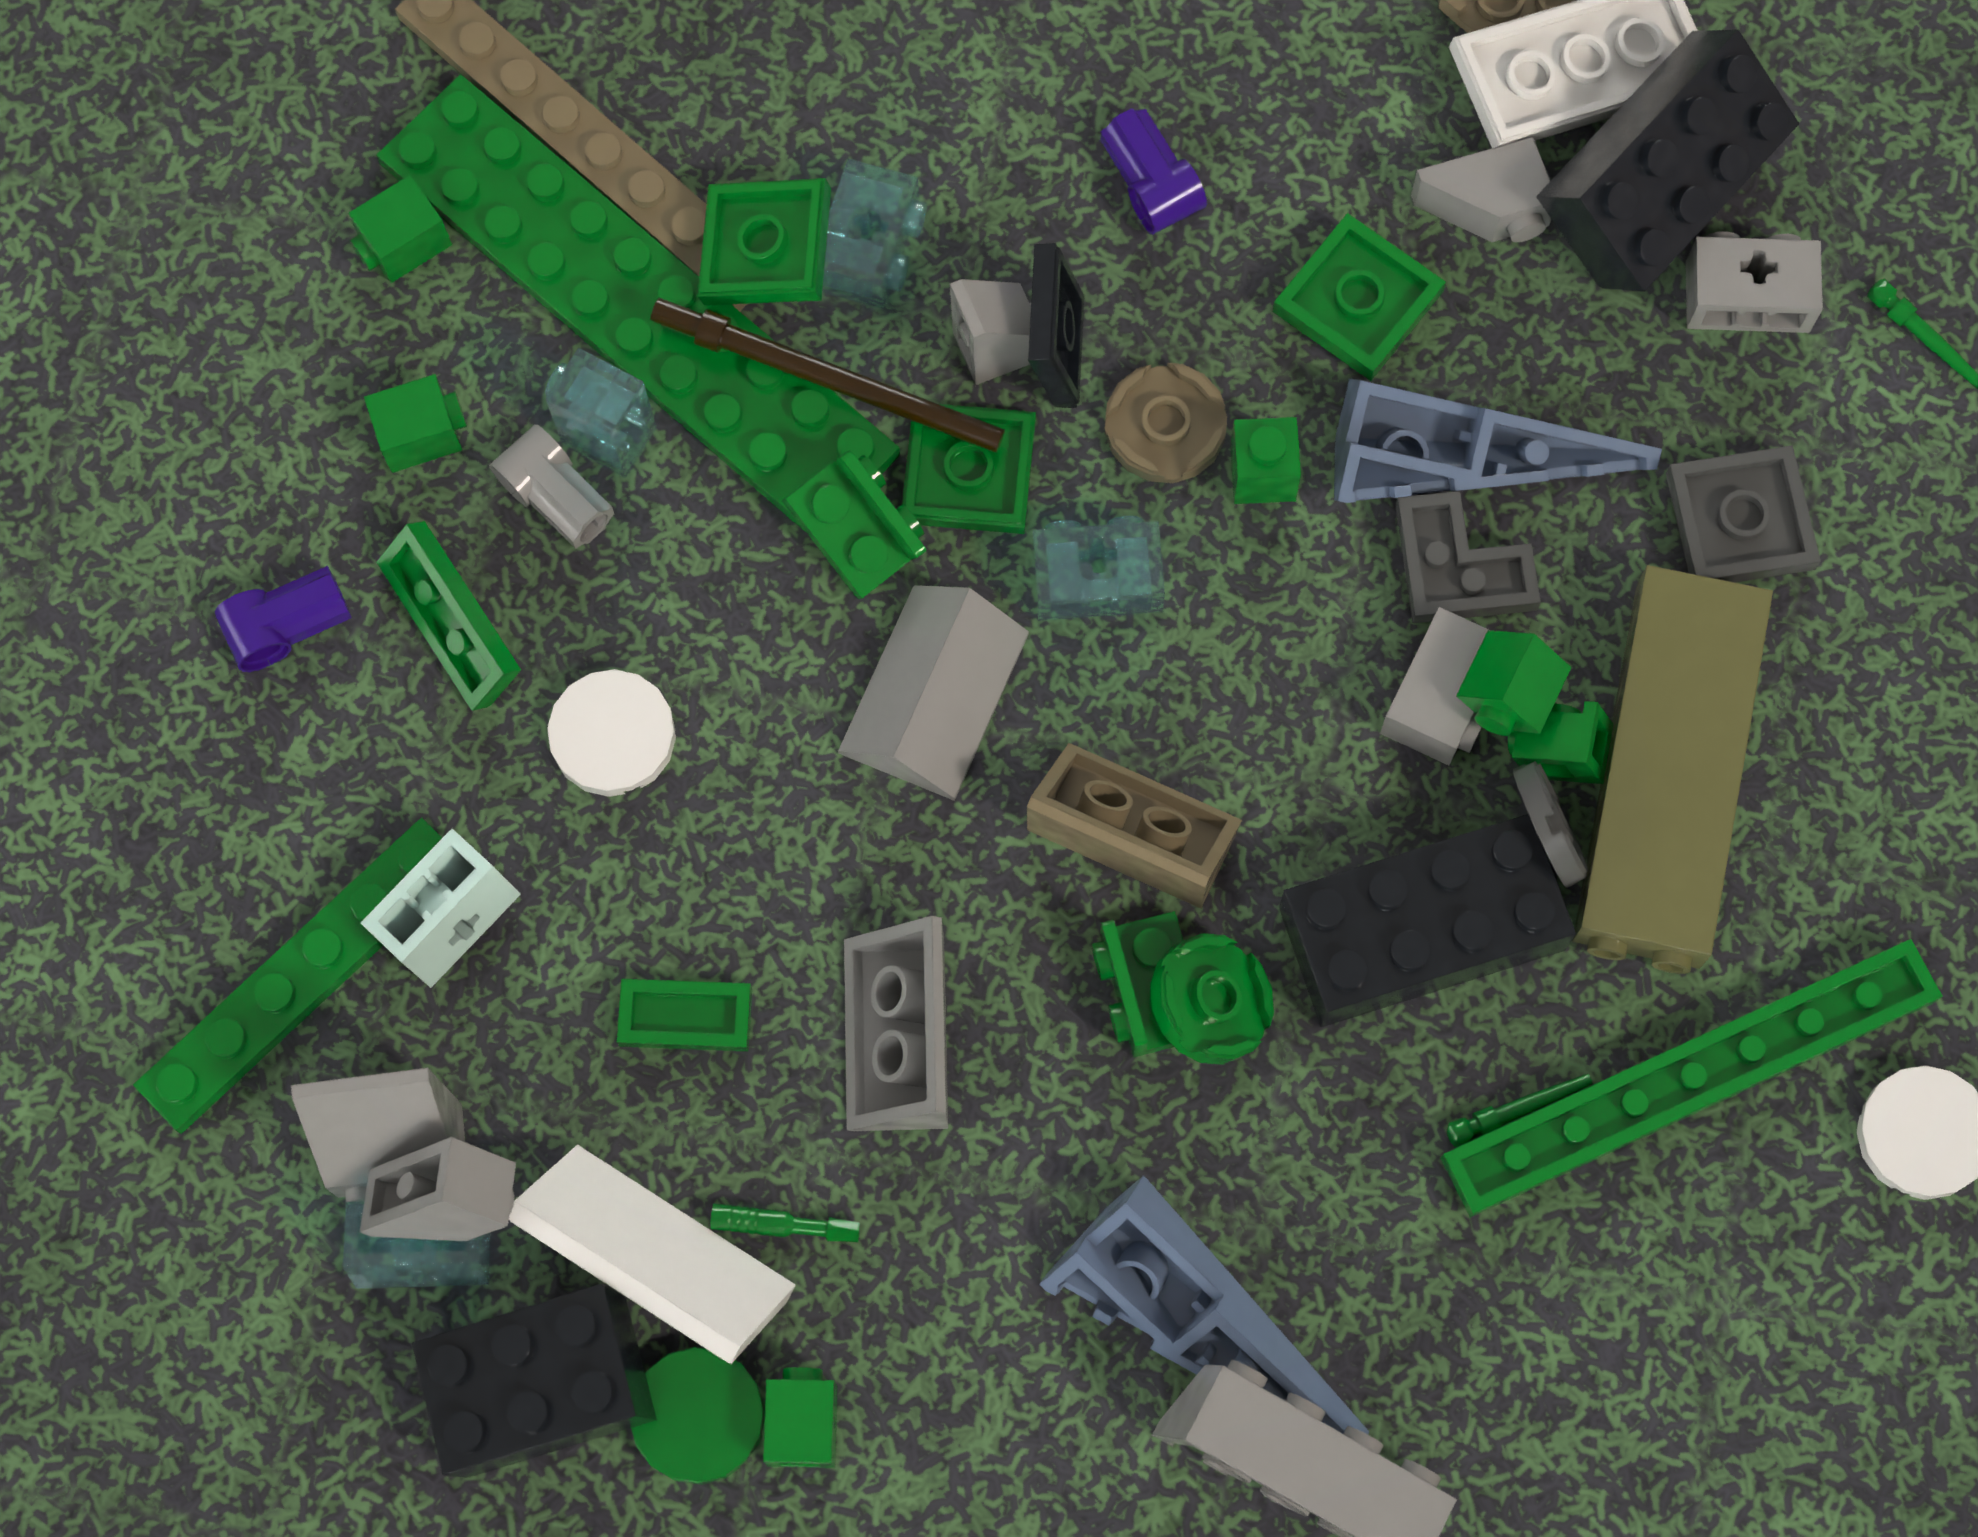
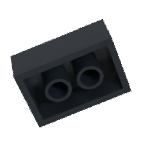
M603 1283L412 1342L443 1476L472 1477L657 1420L626 1296Z

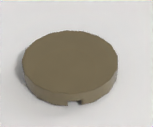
M1167 363V366L1151 368V365L1137 368L1117 384L1107 402L1105 435L1111 453L1128 472L1147 481L1176 483L1196 477L1214 463L1225 443L1227 414L1221 392L1205 374L1184 364Z

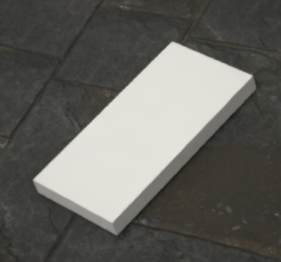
M1577 0L1456 36L1449 45V49L1492 148L1530 137H1533L1534 141L1611 118L1692 31H1697V28L1684 0Z
M576 1145L514 1200V1205L509 1215L510 1222L730 1364L733 1363L786 1304L796 1286L788 1279L579 1145Z

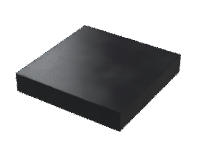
M1056 243L1034 244L1028 361L1055 408H1077V404L1080 401L1085 296L1060 247Z

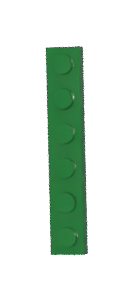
M422 817L133 1084L175 1131L182 1134L383 946L361 922L442 839Z

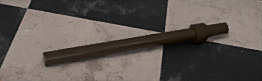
M662 298L657 299L652 310L651 321L695 337L694 344L719 353L722 348L995 453H997L1004 437L1005 429L731 325V318L707 309L704 314H701Z

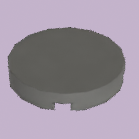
M1534 761L1530 764H1523L1514 768L1513 775L1525 807L1557 875L1566 888L1579 883L1578 881L1587 878L1589 870L1574 831L1570 829L1559 805L1560 800L1542 765Z

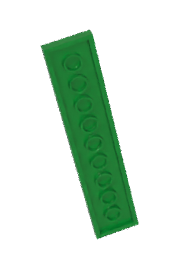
M460 74L376 154L380 165L397 180L400 181L411 175L441 218L802 530L804 529L782 500L835 458L850 450L857 459L862 455L868 457L880 473L883 474L900 456L899 446L833 390L723 348L719 353L694 344L695 337L651 321L654 305L658 298H662L701 314H704L707 309L731 318V325L774 341L732 304L704 306L697 297L698 275L463 75Z

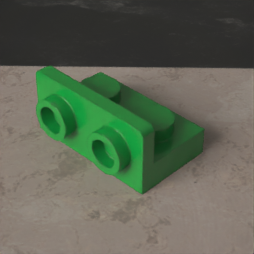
M849 450L835 458L784 498L782 502L858 599H862L910 560L917 559L927 550L919 540L924 535V531L917 519L905 506L900 505L895 508L881 490L886 485V482L878 468L865 455L857 459L854 453Z
M1173 911L1118 926L1115 925L1114 919L1101 922V941L1091 943L1100 981L1112 979L1118 1003L1108 1005V1010L1117 1042L1129 1040L1133 1058L1173 1048L1174 1046L1161 1033L1152 1012L1150 983L1157 962L1172 946L1183 941L1176 912Z

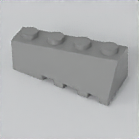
M1231 1360L1228 1367L1223 1365H1204L1159 1420L1152 1434L1155 1438L1172 1447L1174 1444L1196 1447L1204 1452L1202 1463L1226 1476L1228 1474L1250 1484L1251 1480H1254L1262 1485L1260 1492L1265 1497L1300 1515L1307 1517L1309 1513H1312L1319 1517L1317 1524L1339 1537H1439L1457 1500L1437 1488L1441 1477L1436 1473L1408 1459H1404L1401 1467L1379 1455L1384 1445L1375 1438L1350 1426L1346 1427L1343 1434L1321 1422L1326 1413L1322 1408L1293 1393H1289L1284 1401L1263 1389L1268 1380L1263 1374L1236 1360Z

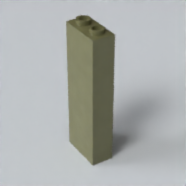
M1651 565L1646 566L1637 583L1612 718L1614 726L1604 783L1600 784L1586 864L1589 871L1587 872V878L1583 879L1574 928L1576 935L1572 942L1588 945L1587 952L1593 956L1608 960H1624L1627 954L1651 958V966L1658 970L1675 974H1687L1691 972V967L1700 969L1712 955L1773 590Z

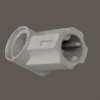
M535 424L489 465V468L497 480L519 503L525 507L531 504L550 525L577 549L581 545L589 544L606 528L607 523L614 515L613 508L572 468L573 464L561 446L543 428Z

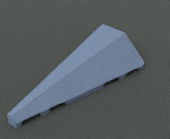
M1349 379L1335 440L1334 500L1352 503L1360 500L1543 482L1551 479L1579 476L1589 477L1634 470H1653L1658 468L1662 449L1380 384Z
M1144 1175L1102 1211L1039 1284L1044 1290L1054 1296L1065 1287L1094 1303L1096 1307L1092 1317L1108 1326L1116 1317H1119L1148 1333L1153 1338L1150 1346L1151 1350L1196 1375L1204 1365H1223L1228 1367L1231 1360H1236L1263 1374L1268 1379L1263 1389L1284 1401L1289 1393H1293L1322 1408L1326 1413L1321 1422L1343 1434L1346 1427L1350 1426L1369 1434L1368 1429Z

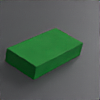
M621 979L617 1044L619 1047L748 1051L752 1002L751 983Z

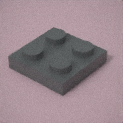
M1793 445L1670 464L1666 477L1690 574L1736 583L1816 570L1821 560Z

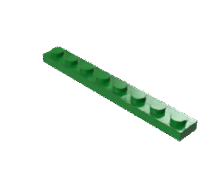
M1909 939L1450 1150L1441 1156V1160L1471 1218L1937 1002L1943 996L1912 939Z

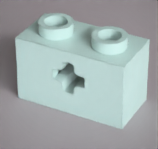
M451 829L367 915L361 924L401 963L431 988L521 894L456 831Z

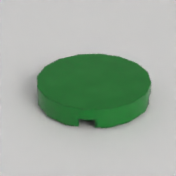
M1201 933L1175 944L1157 962L1150 983L1151 1009L1161 1033L1178 1052L1199 1063L1223 1065L1253 1052L1262 1042L1260 1040L1265 1029L1270 1027L1274 1015L1272 986L1262 964L1252 953L1246 955L1240 948L1234 946L1238 942L1225 935Z
M692 1347L666 1355L646 1371L645 1375L657 1420L632 1427L631 1429L636 1447L651 1467L674 1481L702 1485L727 1478L748 1460L751 1453L753 1454L762 1437L765 1410L759 1386L740 1362L734 1360L730 1364L707 1349Z

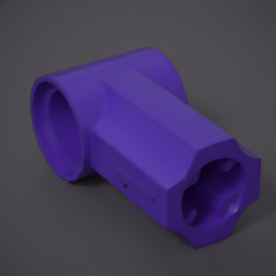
M1131 108L1115 116L1112 122L1101 130L1100 141L1127 183L1131 205L1149 234L1153 235L1206 208L1207 198L1195 170L1185 159L1177 160L1146 109L1134 110Z
M328 566L269 592L262 589H253L235 594L224 600L215 610V617L237 667L243 672L258 671L279 662L290 653L291 645L352 618L345 599Z

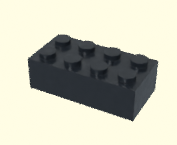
M1739 29L1692 31L1546 185L1536 198L1597 285L1604 289L1645 291L1794 131L1799 122Z
M1529 814L1285 889L1279 905V910L1321 1028L1563 952L1576 935L1547 854Z

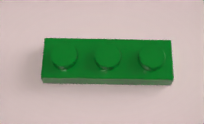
M426 522L406 524L376 563L470 709L474 711L487 708L495 702L519 674L521 668Z

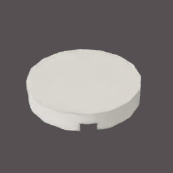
M615 669L590 673L569 685L554 704L547 727L550 751L564 776L586 792L608 797L623 795L625 791L634 790L639 786L642 788L653 782L669 763L676 740L672 711L659 689L638 674Z
M1919 1066L1901 1069L1873 1088L1865 1100L1862 1114L1859 1116L1857 1137L1862 1158L1878 1180L1892 1189L1895 1187L1902 1193L1911 1194L1909 1195L1911 1197L1927 1200L1950 1196L1978 1178V1092L1971 1084L1951 1071L1930 1066Z

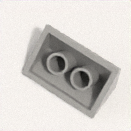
M914 585L838 753L955 801L1026 642L1029 631L971 588Z
M929 916L844 939L847 1131L948 1129L945 953L942 917Z

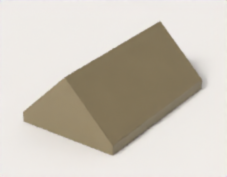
M1071 743L1067 744L1030 797L1027 805L1028 831L1201 909L1242 822L1237 817Z

